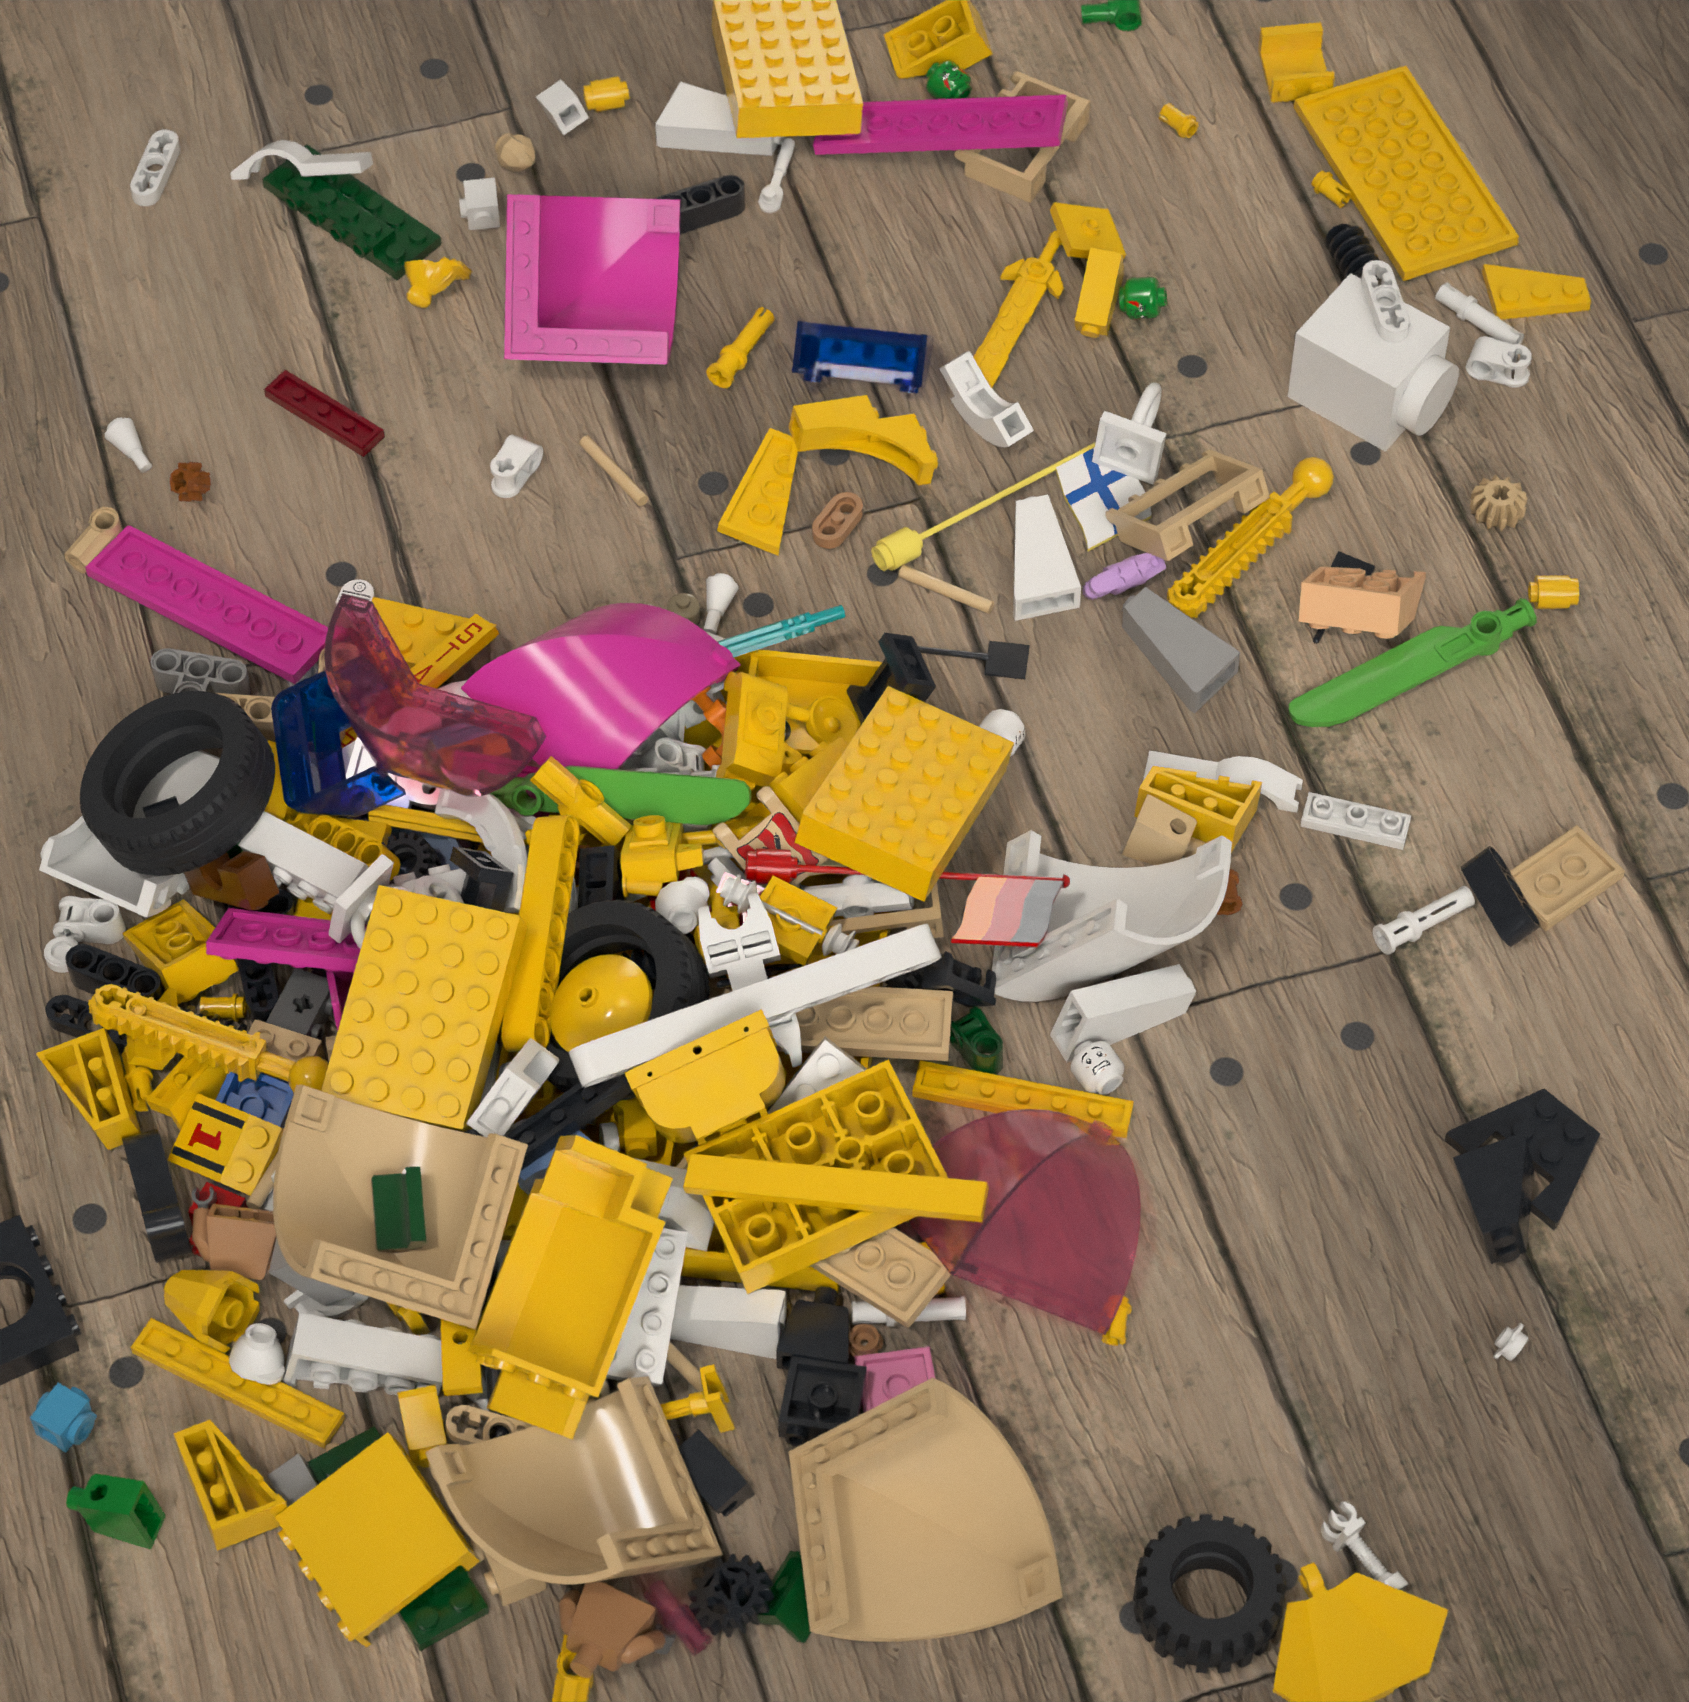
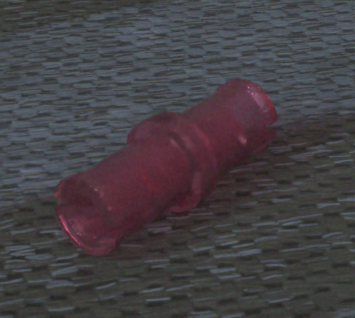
M658 1580L649 1587L652 1592L650 1593L649 1590L645 1591L643 1597L656 1608V1611L664 1619V1627L668 1631L673 1630L693 1656L702 1652L706 1648L703 1643L710 1644L712 1638L692 1617L689 1606L687 1604L682 1605L663 1580Z

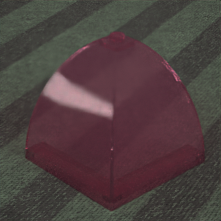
M342 594L333 612L325 639V671L336 701L375 767L386 773L467 797L488 795L513 780L527 766L546 739V735L537 718L418 684L374 603Z
M1010 1110L969 1122L950 1132L932 1145L948 1178L988 1183L989 1191L983 1222L922 1216L914 1217L908 1221L951 1275L1106 1335L1123 1299L1135 1260L1141 1215L1138 1177L1129 1154L1112 1135L1114 1130L1107 1124L1098 1120H1094L1091 1124L1065 1113L1050 1110Z

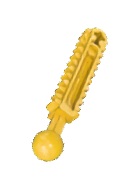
M1308 457L1298 462L1292 472L1293 484L1281 495L1273 491L1270 494V498L1259 504L1257 508L1251 509L1248 516L1243 515L1240 524L1234 523L1232 532L1226 531L1224 539L1216 541L1215 548H1208L1207 556L1201 555L1199 563H1193L1191 571L1189 573L1184 571L1182 579L1175 580L1174 585L1168 588V603L1191 619L1197 618L1198 614L1202 611L1205 612L1207 604L1214 603L1217 594H1224L1225 586H1232L1233 578L1239 579L1241 571L1249 569L1250 562L1256 563L1258 561L1259 553L1263 555L1266 553L1267 545L1273 546L1275 538L1282 539L1284 533H1291L1293 519L1291 512L1306 497L1319 498L1328 493L1334 482L1331 466L1324 459L1318 457Z
M114 984L97 988L92 999L88 1001L89 1013L92 1014L95 1025L100 1024L106 1030H116L120 1035H130L134 1040L137 1038L144 1040L145 1044H155L159 1049H169L173 1054L180 1053L185 1055L187 1059L190 1057L198 1060V1063H208L212 1065V1068L219 1067L224 1069L226 1074L233 1072L238 1074V1081L240 1082L246 1078L256 1081L262 1072L288 1081L293 1093L295 1092L296 1085H304L319 1091L322 1090L329 1062L317 1056H307L295 1062L267 1052L266 1040L261 1039L260 1032L250 1035L245 1030H236L234 1026L222 1025L220 1021L208 1020L206 1016L194 1015L192 1011L180 1010L178 1006L174 1008L167 1005V1002L163 1001L160 1003L155 1001L153 997L147 998L141 996L139 992L133 993L127 991L125 987L121 988Z

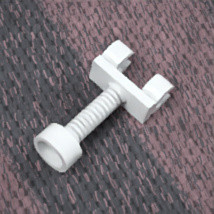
M1341 1502L1339 1507L1348 1515L1349 1521L1331 1510L1328 1516L1329 1523L1334 1529L1341 1531V1533L1331 1532L1329 1526L1324 1521L1321 1525L1322 1536L1325 1540L1334 1543L1332 1547L1336 1552L1346 1545L1352 1549L1351 1551L1357 1555L1356 1557L1359 1558V1561H1362L1361 1563L1364 1564V1567L1370 1570L1369 1573H1372V1577L1375 1580L1403 1591L1409 1585L1399 1572L1390 1573L1387 1572V1569H1384V1565L1382 1566V1563H1379L1380 1560L1369 1550L1370 1548L1367 1547V1544H1364L1365 1542L1362 1541V1538H1359V1532L1365 1525V1521L1361 1517L1357 1519L1356 1510L1351 1504Z

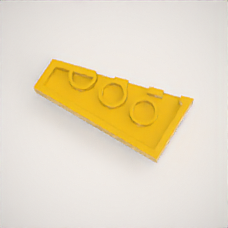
M769 428L718 523V532L778 556L798 453L792 436Z

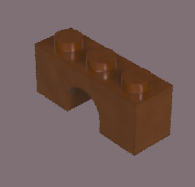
M243 851L232 859L229 858L226 852L214 861L184 873L193 895L251 911L263 908L268 904L270 898L279 893L265 856L248 851Z

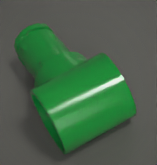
M1108 0V3L1081 4L1082 25L1109 21L1110 24H1115L1122 31H1132L1137 29L1142 22L1140 0Z

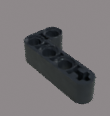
M278 889L279 893L270 898L266 906L253 911L293 916L295 912L294 899L288 891ZM228 905L227 910L228 908L248 910L233 905ZM237 958L250 1021L252 1024L255 1019L266 1022L279 999L271 963L260 964L254 960ZM266 999L267 1006L260 1007L259 1001Z
M158 1128L122 1138L155 1262L192 1253Z

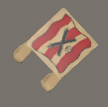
M768 786L761 788L756 795L771 814L740 840L736 838L725 823H719L712 830L713 834L744 871L747 851L755 852L756 848L791 850V857H797L798 865L821 866L828 860L827 857L795 843L799 823ZM797 872V878L790 879L789 884L796 887L812 872ZM756 884V885L761 886V887H763V888H766V886H767V885H763V884Z

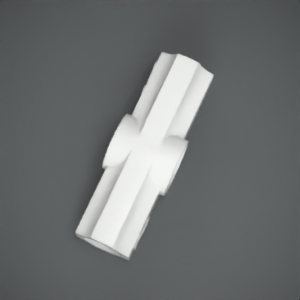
M850 875L840 884L808 886L803 890L836 906L835 916H843L844 918L869 916L878 912L910 910L914 906V897L882 882L873 880L866 875Z

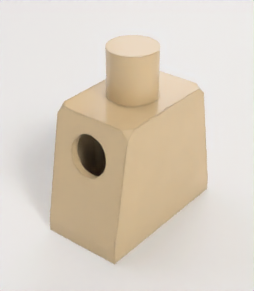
M1147 794L1122 855L1152 865H1160L1180 860L1183 856H1192L1196 854L1197 848L1206 844V842L1191 837L1197 823L1195 818Z

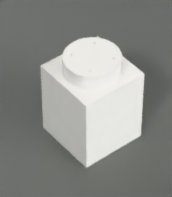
M1350 273L1296 332L1288 398L1386 452L1405 429L1418 436L1425 434L1436 423L1449 403L1459 377L1458 366L1445 359L1450 327L1404 302L1410 319L1406 339L1398 343H1390L1383 340L1375 325L1361 284V278ZM1387 297L1377 299L1379 304L1385 306L1394 303L1393 300ZM1390 317L1389 324L1394 326L1393 317Z

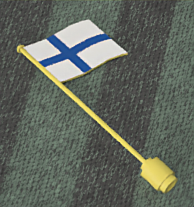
M1095 443L921 534L908 527H903L878 540L876 546L872 547L871 553L879 569L882 571L888 569L893 571L921 556L922 540L1055 470L1064 499L1082 529L1087 544V552L1118 536L1115 524L1107 520L1105 512L1111 508L1118 510L1129 503V497L1134 494L1141 496L1145 493V490L1138 479L1093 463L1092 458ZM1151 507L1136 515L1135 518L1143 521L1150 519L1152 516Z

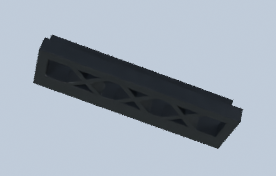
M620 1075L582 1088L579 1082L504 1137L528 1144L521 1171L554 1148L560 1136L572 1135L629 1095L632 1089L624 1076Z

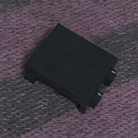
M884 633L878 641L885 656L884 661L866 686L850 685L846 690L861 725L888 686L923 702H926L936 688L913 636Z
M453 846L450 861L466 873L460 895L464 904L503 912L514 873L485 851Z

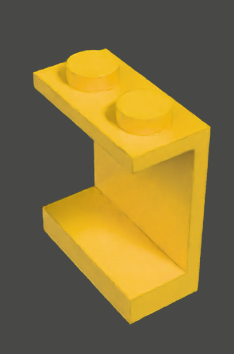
M1321 22L1260 28L1258 51L1271 103L1294 101L1297 98L1333 88L1335 74L1334 71L1326 70L1321 50L1323 37Z

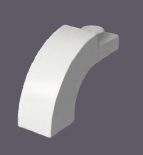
M970 351L961 354L939 368L954 394V397L950 398L953 405L967 424L986 441L999 447H1009L1034 431L1018 402H1006L993 391Z

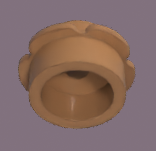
M859 1324L849 1332V1354L854 1358L855 1356L876 1354L883 1346L882 1336L872 1325ZM867 1341L868 1344L866 1346L861 1345V1342Z

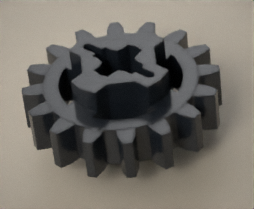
M735 1553L730 1555L728 1562L723 1563L720 1557L715 1558L716 1566L711 1569L705 1565L702 1567L705 1574L703 1578H693L692 1582L697 1589L688 1592V1596L692 1601L689 1609L702 1629L708 1627L714 1636L721 1629H723L727 1637L732 1636L735 1628H739L743 1634L747 1633L746 1624L752 1622L755 1625H759L760 1620L757 1615L760 1612L769 1613L770 1608L765 1601L774 1599V1594L770 1589L773 1582L759 1561L753 1563L749 1555H745L739 1562Z

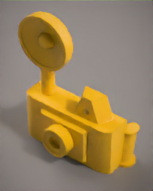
M731 671L724 681V690L728 692L722 763L717 769L716 778L744 781L752 791L756 785L769 787V784L784 771L788 775L792 774L789 768L801 759L802 754L784 742L786 717L805 723L808 734L818 744L824 740L831 744L840 736L849 744L860 728L859 718L850 704L838 696L826 695L819 697L808 709H804L787 703L788 690L785 686L741 671L738 674Z
M660 815L643 816L634 820L633 825L626 834L620 857L624 897H629V894L658 896L663 888V883L678 881L681 870L703 866L705 860L703 845L718 844L720 847L725 848L724 845L717 839L712 830L684 833L683 823L665 822V818ZM741 817L722 823H725L736 838L740 840L764 820L765 817Z

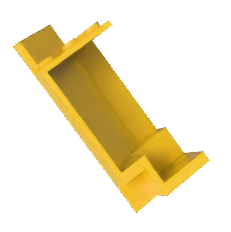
M578 1135L559 1137L544 1178L535 1179L468 1350L478 1355L477 1363L495 1370H501L486 1407L487 1409L573 1440L589 1396L599 1397L662 1233L665 1221L658 1219L673 1178L647 1168V1164Z

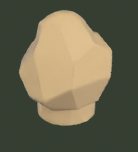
M506 133L497 140L495 151L500 166L512 172H521L531 168L535 163V152L530 138L521 134L513 135Z

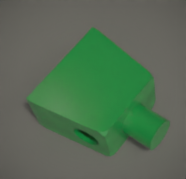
M95 1473L90 1477L85 1489L76 1486L72 1487L66 1500L67 1508L79 1511L95 1533L150 1550L166 1517L147 1484L142 1480Z

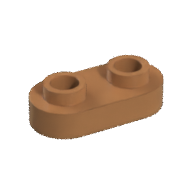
M842 492L835 495L812 524L813 541L818 546L826 549L841 545L862 519L863 502L861 498L851 492Z

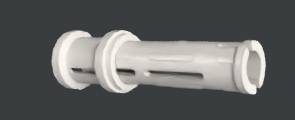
M1462 886L1458 890L1433 901L1413 913L1403 911L1398 914L1397 919L1385 925L1378 924L1374 926V940L1383 953L1387 955L1392 954L1397 946L1407 941L1415 942L1419 940L1422 931L1445 921L1466 908L1474 906V896L1468 887ZM1447 905L1449 906L1448 908L1444 909L1443 911H1441V912H1439V913H1437V914H1435V915H1431V913H1433V912H1435V911H1437V910H1439V909H1441V908H1443V907H1445V906H1447Z

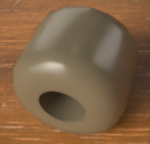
M678 593L669 599L667 604L668 611L688 619L695 625L699 623L701 618L700 603L695 596L689 593Z

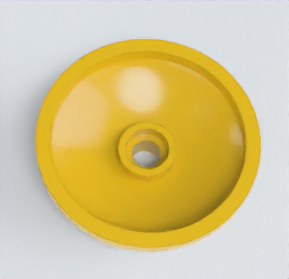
M600 955L577 965L562 980L551 1004L550 1024L553 1035L559 1045L569 1052L587 1042L647 1022L652 1008V989L648 977L637 964L619 955Z

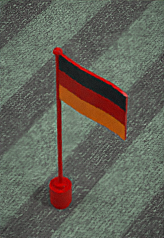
M756 848L755 852L747 851L745 880H754L756 884L768 885L772 876L790 883V879L797 878V872L864 875L849 867L798 865L797 857H791V850ZM943 872L939 879L976 881L967 897L962 924L957 933L952 937L951 943L1038 947L1048 932L1052 905L1061 888H1067L1070 885V878L1063 874L1062 878Z

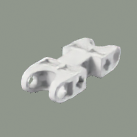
M757 893L747 895L750 908L747 909V918L743 925L736 929H726L720 926L715 918H711L708 906L698 908L700 942L710 979L728 974L732 991L766 980L767 975L764 964L781 960L772 922ZM796 1013L768 1022L776 1043L784 1050L785 1054L790 1055L792 1066L802 1065L801 1033Z

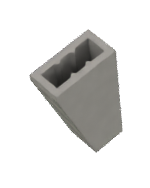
M1147 587L1142 589L1136 596L1131 595L1125 601L1122 607V628L1187 708L1194 714L1238 673L1240 658L1238 650Z

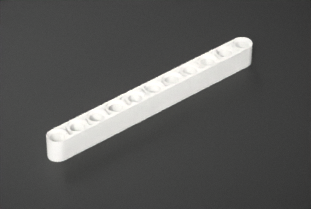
M919 925L587 1042L570 1050L568 1053L582 1088L589 1087L623 1075L628 1070L762 1009L767 1021L771 1022L928 966L940 960L942 956L929 925Z

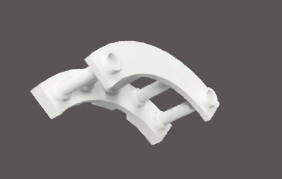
M442 780L435 814L444 819L466 821L476 828L475 830L481 837L486 849L491 851L492 857L514 873L503 912L519 913L528 860L527 853H529L530 847L529 845L525 846L523 839H526L525 832L532 829L536 817L521 815L514 809H508L498 798L489 792L467 782ZM574 878L568 913L576 909V885Z

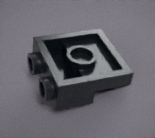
M791 1356L778 1420V1437H783L788 1444L799 1447L859 1416L867 1367Z

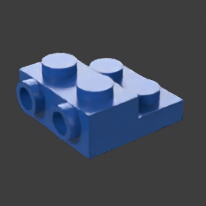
M230 1072L225 1078L216 1101L284 1129L294 1093L288 1081L279 1078L275 1079L262 1072L256 1081L246 1078L242 1082L238 1081V1074Z

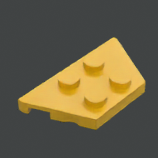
M377 597L372 598L382 658L386 665L407 670L414 667L469 619Z

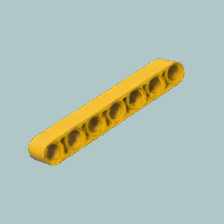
M573 815L538 817L533 823L519 916L525 922L527 930L506 1004L501 1031L503 1046L509 1052H519L530 1038L545 1049L549 1044L551 1034L550 1009L558 986L580 837L579 824Z

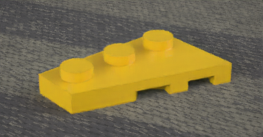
M1483 264L1482 275L1494 315L1501 320L1590 310L1591 299L1584 278Z

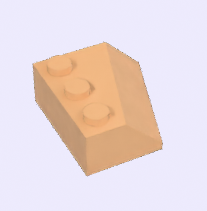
M1320 566L1301 582L1298 622L1309 623V627L1314 629H1327L1329 626L1340 627L1342 632L1349 634H1359L1362 631L1375 632L1374 635L1378 638H1394L1395 635L1398 636L1415 619L1426 579V572L1414 571L1413 578L1398 577L1396 570L1374 572L1370 576L1365 575L1366 571L1360 568Z

